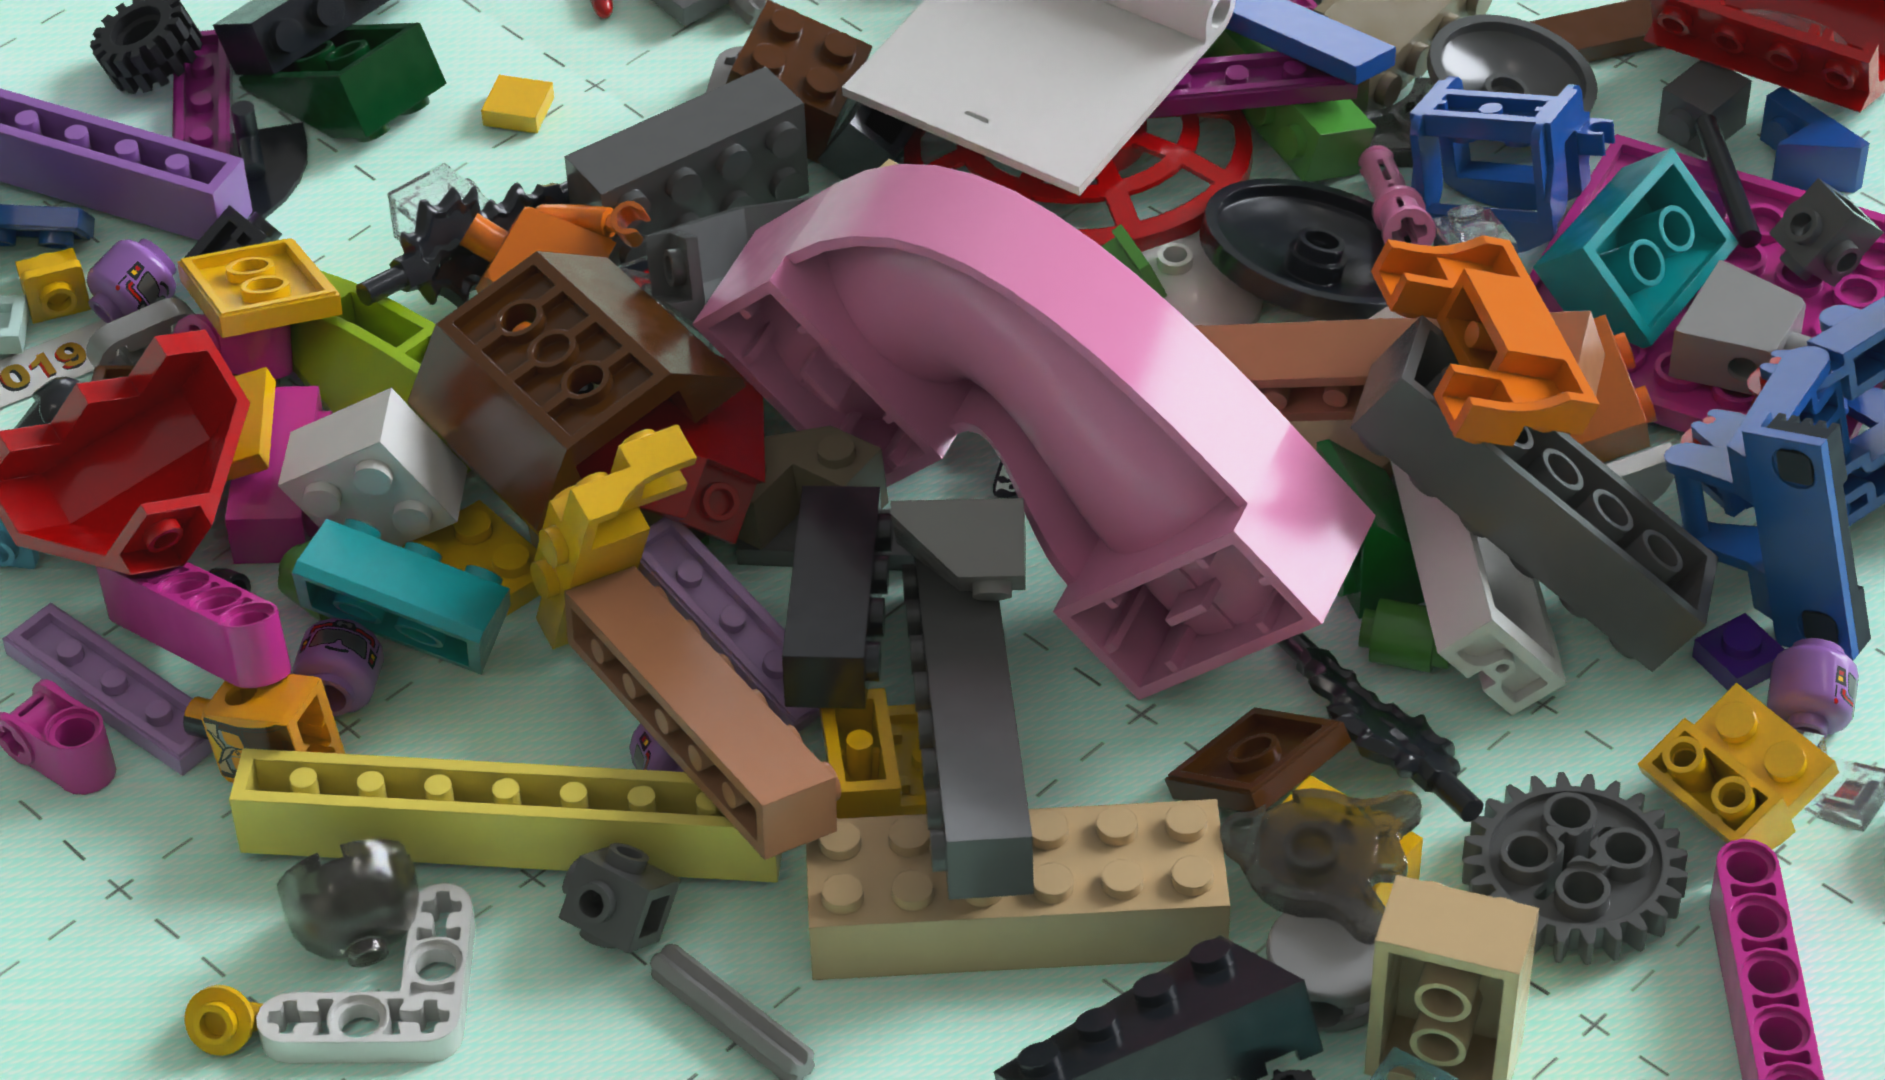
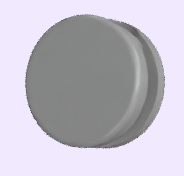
M1320 897L1300 902L1287 909L1276 919L1267 937L1266 960L1305 980L1318 1031H1347L1368 1023L1375 938L1382 917L1369 907L1353 900L1338 897Z

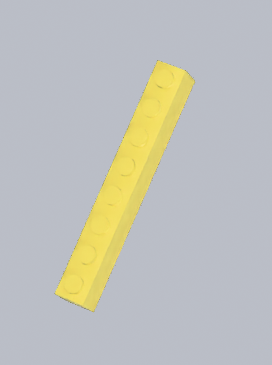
M243 748L229 797L240 853L568 871L580 855L608 847L613 843H622L645 852L649 856V864L675 877L778 883L782 859L781 853L764 860L685 772Z

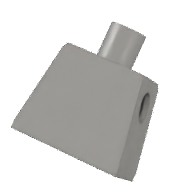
M1719 260L1675 329L1669 376L1753 395L1748 390L1747 379L1761 364L1769 363L1772 351L1807 346V341L1812 338L1801 334L1806 303L1798 295L1735 265Z

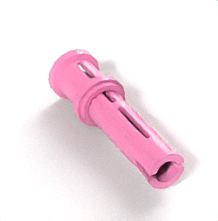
M1373 145L1366 148L1358 159V165L1362 168L1359 171L1365 178L1369 191L1375 200L1372 205V217L1377 228L1381 231L1384 244L1387 239L1405 242L1404 237L1408 235L1412 244L1431 246L1436 237V226L1431 215L1426 211V205L1421 194L1414 188L1406 185L1403 175L1400 173L1394 160L1393 152L1389 148L1382 145ZM1379 164L1384 165L1385 169L1381 171Z

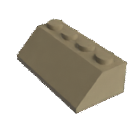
M1323 0L1314 11L1396 47L1395 65L1358 84L1357 99H1351L1371 121L1384 107H1391L1397 100L1400 92L1415 77L1420 78L1427 71L1428 51L1437 32L1448 23L1459 18L1486 14L1492 0Z

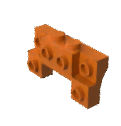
M1481 235L1452 245L1428 246L1387 239L1371 269V273L1390 311L1411 319L1419 318L1421 315L1426 318L1436 319L1460 364L1450 363L1433 394L1455 438H1460L1472 444L1486 442L1513 447L1524 426L1543 433L1552 431L1576 435L1584 433L1600 403L1510 240Z

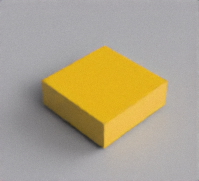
M499 74L481 109L483 126L538 133L555 98L553 82Z

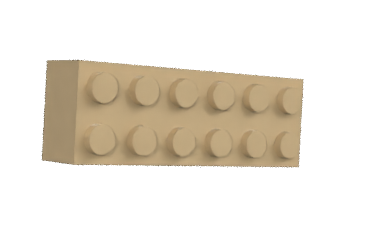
M1217 799L1029 809L1033 839L1034 894L949 900L946 871L932 872L930 830H928L927 814L837 819L836 832L806 843L812 980L1178 961L1189 954L1190 950L1200 942L1214 939L1219 935L1229 939L1231 905Z

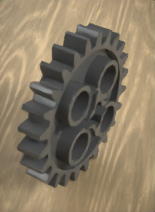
M1558 772L1555 787L1548 788L1536 775L1531 776L1529 793L1527 794L1509 784L1505 789L1504 803L1488 798L1485 802L1484 816H1478L1475 820L1471 821L1470 836H1465L1462 884L1470 885L1469 892L1494 898H1507L1516 903L1539 908L1534 954L1543 945L1553 947V956L1556 963H1561L1564 960L1568 949L1578 950L1580 958L1585 965H1591L1594 949L1600 948L1613 961H1618L1622 942L1641 952L1645 950L1647 933L1663 937L1665 935L1667 918L1677 919L1681 898L1685 896L1688 872L1685 871L1688 853L1687 850L1678 848L1679 829H1663L1666 815L1663 809L1652 810L1647 813L1643 812L1645 794L1640 792L1624 800L1619 797L1621 782L1615 780L1604 791L1595 789L1593 774L1588 773L1583 778L1580 786H1571L1566 774Z

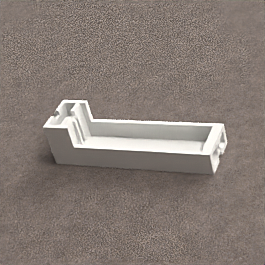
M1387 306L1369 319L1406 317L1390 311ZM1391 461L1437 653L1467 678L1479 673L1483 691L1512 716L1567 684L1539 580L1526 577L1520 573L1511 563L1508 555L1487 538H1481L1472 534L1462 524L1455 512L1436 497H1429L1420 492L1413 485L1408 474Z

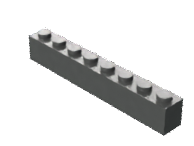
M914 557V564H902L904 603H906L907 635L910 645L919 749L921 750L923 788L926 796L928 830H930L932 872L946 871L949 900L1034 894L1032 830L1000 601L974 599L972 591H959Z

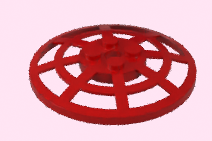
M1241 109L1153 117H1180L1182 131L1177 144L1148 133L1146 119L1095 178L1097 184L1089 185L1080 196L1053 184H1045V181L1024 172L1019 177L1011 175L997 168L984 158L987 156L956 143L954 151L926 165H938L955 170L966 166L972 174L1014 190L1031 201L1057 204L1106 202L1115 226L1078 230L1102 246L1115 237L1112 230L1122 224L1137 247L1143 252L1198 232L1210 198L1223 187L1249 180L1253 166V143L1251 128ZM1199 117L1225 119L1234 127L1235 146L1231 160L1225 169L1195 153L1200 139ZM916 128L904 147V164L924 165L921 157V139L927 131ZM1144 152L1162 159L1150 168L1132 176L1121 178L1119 174L1120 171L1135 163ZM1181 169L1211 184L1204 192L1185 204L1158 216L1139 220L1130 198L1132 195L1142 193L1162 184L1176 175Z

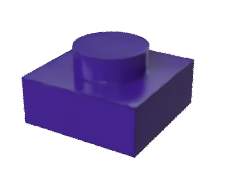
M1743 613L1695 638L1692 657L1727 691L1736 683L1745 690H1748L1770 678L1774 659L1778 653L1785 649L1749 615Z

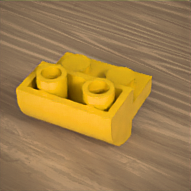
M1738 683L1734 684L1695 724L1684 717L1637 764L1644 776L1725 843L1739 839H1750L1759 841L1772 850L1796 832L1792 819L1839 773L1836 762Z

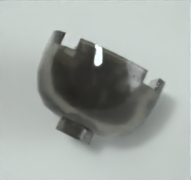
M369 839L341 844L342 858L331 860L321 865L319 854L315 853L304 858L283 874L277 883V891L284 919L292 936L307 951L329 961H348L351 967L360 968L371 966L384 960L389 955L388 949L401 941L416 920L419 907V889L413 861L410 855H407L405 846L399 841Z

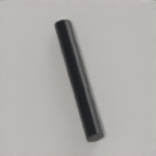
M1711 114L1702 115L1696 119L1694 127L1739 245L1743 248H1752L1759 244L1762 239L1759 227L1717 118Z

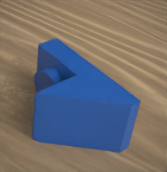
M1779 87L1766 95L1760 140L1776 151L1772 181L1802 190H1808L1818 178L1839 192L1855 193L1862 188L1869 142L1787 88Z

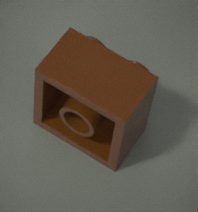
M768 0L738 55L726 84L766 66L804 102L807 159L820 164L817 160L833 138L852 100L843 96L842 86L868 60L873 46L800 14L793 9Z

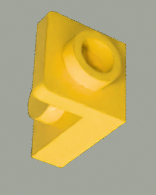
M74 248L43 253L36 257L15 261L23 294L26 295L33 324L91 310L88 303L89 296L80 261L76 258Z

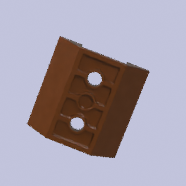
M536 251L435 324L407 403L428 427L539 536V531L543 528L549 501L553 500L562 490L576 485L582 479L576 466L658 405L669 399L696 424L745 388L746 385L740 375L609 258ZM522 322L532 323L523 330L512 332ZM594 383L599 385L589 393L577 394L587 384Z

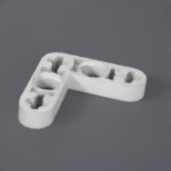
M438 883L422 889L414 897L410 907L400 991L288 992L268 999L260 1007L256 1017L261 1046L267 1057L276 1062L286 1064L434 1063L453 1056L461 1047L464 1039L476 932L472 900L468 892L456 884ZM448 912L449 915L446 922L447 937L436 936L434 922L439 920L440 913ZM445 962L455 967V971L448 978L441 981H427L419 977V972L431 963ZM356 1018H372L379 1023L378 1028L365 1037H349L342 1033L343 1027ZM401 1020V1022H398L399 1034H393L391 1021ZM322 1021H327L329 1031L327 1035H320V1033H323ZM299 1022L295 1024L293 1033H282L286 1031L288 1023ZM427 1022H439L436 1023L434 1032H422L425 1031Z

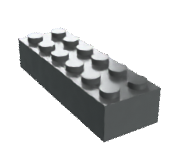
M1421 315L1371 365L1350 428L1358 434L1359 439L1367 449L1376 455L1386 456L1407 473L1413 485L1420 492L1429 497H1436L1455 512L1462 524L1472 534L1481 538H1487L1508 555L1511 563L1520 573L1529 578H1536L1555 593L1562 605L1572 615L1581 619H1587L1608 636L1611 644L1620 654L1630 659L1635 658L1651 672L1655 671L1706 626L1718 556L1567 433L1558 431L1543 433L1524 426L1513 447L1486 442L1472 444L1460 438H1455L1433 394L1450 363L1460 364L1442 330Z

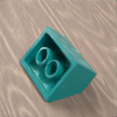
M1672 147L1622 167L1538 260L1533 269L1563 311H1591L1593 318L1606 314L1613 335L1624 332L1629 343L1646 348L1657 340L1700 290L1718 261H1724L1739 242Z
M329 519L324 521L297 559L292 571L300 606L330 618L354 620L375 635L482 675L511 605L510 588L501 585L503 579L500 576L475 565H467L465 571L441 562L442 556L438 552L415 542H406L404 548L380 539L382 535L380 531L358 520L345 519L343 525Z

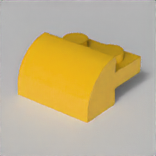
M885 688L868 689L866 709L819 708L826 760L835 770L841 786V798L836 801L838 819L926 814V796L923 788L921 750L919 749L915 704L888 706Z

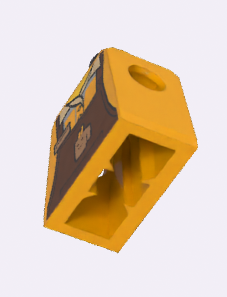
M289 674L277 683L258 688H241L224 681L211 699L200 696L194 697L188 703L184 713L183 726L185 732L188 735L209 740L221 775L234 783L243 748L345 754L322 679L318 677Z

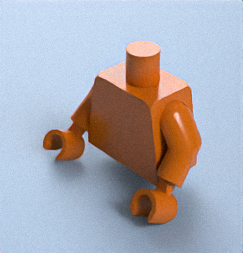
M625 201L614 209L584 204H541L536 208L524 207L509 231L477 213L459 245L490 262L475 288L479 293L536 251L608 258L616 245V242L610 239L615 233L618 234L625 245L638 247L642 244L644 238L638 230L627 227L633 221L642 220L650 222L651 218L644 208L635 201ZM522 322L512 332L523 330L532 323Z

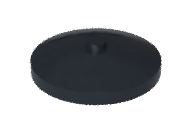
M1281 178L1251 179L1233 183L1217 191L1208 201L1199 231L1202 248L1212 264L1222 274L1249 293L1286 310L1326 321L1369 319L1388 306L1371 273V269L1385 245L1381 237V231L1377 228L1372 217L1373 202L1326 185ZM1405 236V242L1411 243L1409 236Z

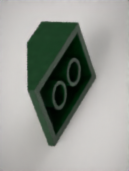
M421 23L351 25L274 75H242L238 78L243 89L331 138H357L358 142L361 143L372 141L387 133L390 129L388 123L398 116L412 114L426 107L430 103L428 96L447 84Z

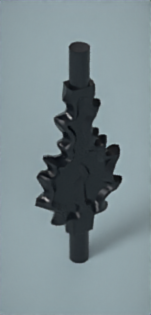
M567 181L560 184H537L531 194H526L521 184L516 182L509 188L502 202L496 204L493 199H490L482 211L479 205V193L475 186L469 190L464 199L461 198L455 187H451L438 205L432 206L427 199L419 200L415 232L406 233L402 231L399 236L400 246L404 254L393 259L389 264V269L357 284L356 293L359 300L364 305L370 306L400 290L404 292L419 290L430 305L436 304L437 298L441 295L456 307H460L469 300L470 291L476 290L475 288L490 263L459 245L477 213L509 231L524 207L536 208L541 204H570Z
M1304 633L1277 643L1297 662L1295 669L1308 679L1311 689L1319 696L1333 703L1326 707L1329 718L1344 722L1351 741L1355 744L1357 751L1362 757L1379 764L1391 766L1400 778H1411L1425 792L1434 793L1464 822H1471L1481 814L1484 807L1482 800L1457 778V774L1460 772V764L1453 757L1455 755L1454 743L1447 738L1437 735L1427 723L1424 714L1412 717L1403 712L1393 702H1380L1374 692L1360 685L1357 675L1353 670L1342 668L1329 650L1319 648Z

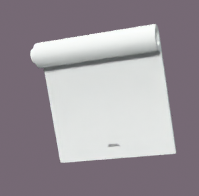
M923 0L842 86V93L847 98L1080 196L1222 34L1231 19L1236 0Z

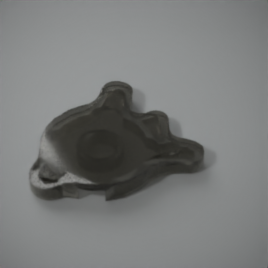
M1315 788L1298 789L1292 791V800L1279 804L1267 812L1266 804L1253 811L1231 814L1220 827V840L1223 844L1224 853L1241 867L1252 890L1264 903L1277 911L1300 918H1324L1336 921L1357 941L1372 945L1375 944V938L1385 911V906L1372 887L1377 883L1394 884L1396 875L1407 877L1408 862L1400 841L1403 836L1419 825L1423 817L1422 804L1417 794L1409 790H1397L1377 798L1360 799L1330 790Z

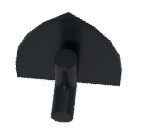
M241 100L231 106L235 133H233V156L243 158L253 211L250 216L256 211L266 219L287 201L301 182L308 163V143L304 123L299 122L258 129L253 103Z

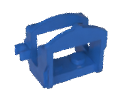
M1449 76L1445 80H1438L1410 112V142L1413 159L1411 187L1421 194L1426 205V211L1434 221L1436 240L1446 245H1452L1485 235L1510 240L1517 253L1529 251L1551 241L1557 234V224L1565 213L1567 201L1580 196L1591 181L1590 156H1605V143H1615L1614 122L1610 119L1590 118V112L1584 111L1583 95L1579 85L1568 84L1558 96L1464 90L1460 77ZM1477 140L1501 141L1513 148L1531 146L1533 166L1471 161L1469 143ZM1443 178L1446 185L1472 200L1495 208L1439 203L1443 190Z

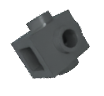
M1819 178L1800 199L1794 201L1785 210L1782 219L1769 232L1786 250L1779 258L1791 271L1805 281H1808L1812 275H1815L1833 287L1844 276L1856 269L1862 256L1884 233L1849 197Z
M613 843L608 847L580 855L570 866L562 885V891L566 894L558 918L579 928V935L585 941L602 948H618L628 954L660 941L681 879L649 864V856L640 849L622 843Z

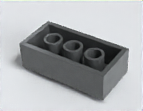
M766 66L564 156L570 204L611 207L614 209L625 201H635L644 208L651 218L650 222L642 220L633 221L627 227L638 230L644 238V241L638 247L625 245L617 233L610 238L616 242V245L608 258L620 269L647 260L646 235L735 207L796 199L809 193L804 102Z

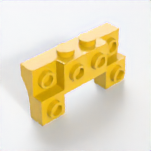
M678 424L657 432L652 429H645L632 434L621 445H618L611 474L608 475L606 472L590 474L581 479L576 485L562 490L553 500L549 501L543 528L539 531V543L534 562L530 566L534 586L541 596L536 620L552 650L568 644L564 591L632 566L638 569L650 532V527L639 507L686 490L687 482L680 469L694 465L697 457Z

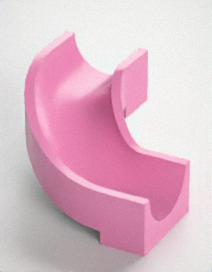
M895 164L865 170L831 185L757 229L692 324L796 431L831 425L882 448L887 487L942 460L957 434L969 431L984 437L994 448L1003 463L1018 498H1023L1025 515L1046 557L1067 584L1053 613L1138 700L1322 625L1376 517L1371 509L1256 386L1179 311L1137 274L1094 240L1053 212L1014 190L975 174L938 165Z

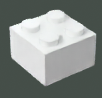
M389 388L291 431L278 487L319 528L326 519L342 525L345 519H354L380 531L382 534L381 540L401 546L406 544V542H411L458 522L468 468L392 388Z

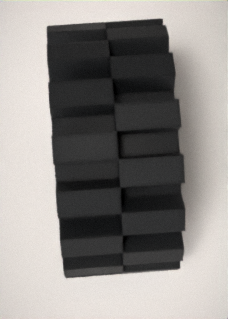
M132 0L133 4L127 7L124 3H121L115 7L118 12L115 16L107 14L101 20L105 27L95 28L92 34L95 40L90 41L92 53L110 80L121 92L126 90L128 94H136L139 88H141L143 93L153 91V84L156 82L163 87L170 83L168 76L175 73L179 77L186 71L183 64H193L197 58L194 51L201 50L202 42L200 38H202V34L180 0Z

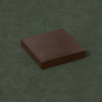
M1254 707L1170 772L1164 780L1173 799L1183 801L1217 799L1219 808L1260 815L1350 744L1351 739L1344 722Z

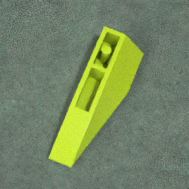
M321 271L340 293L343 315L290 325L293 371L305 386H319L323 408L326 411H333V413L389 388H392L407 403L435 323L388 297L370 306H366L357 296V283ZM466 465V467L468 468V470H467V473H468V472L471 471V469Z

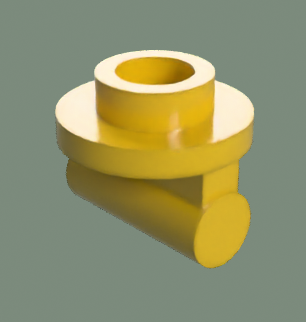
M208 986L196 993L187 1004L184 1015L186 1031L192 1042L202 1051L217 1056L232 1054L241 1049L250 1040L254 1031H258L256 1017L263 1003L248 1001L241 992L230 986Z

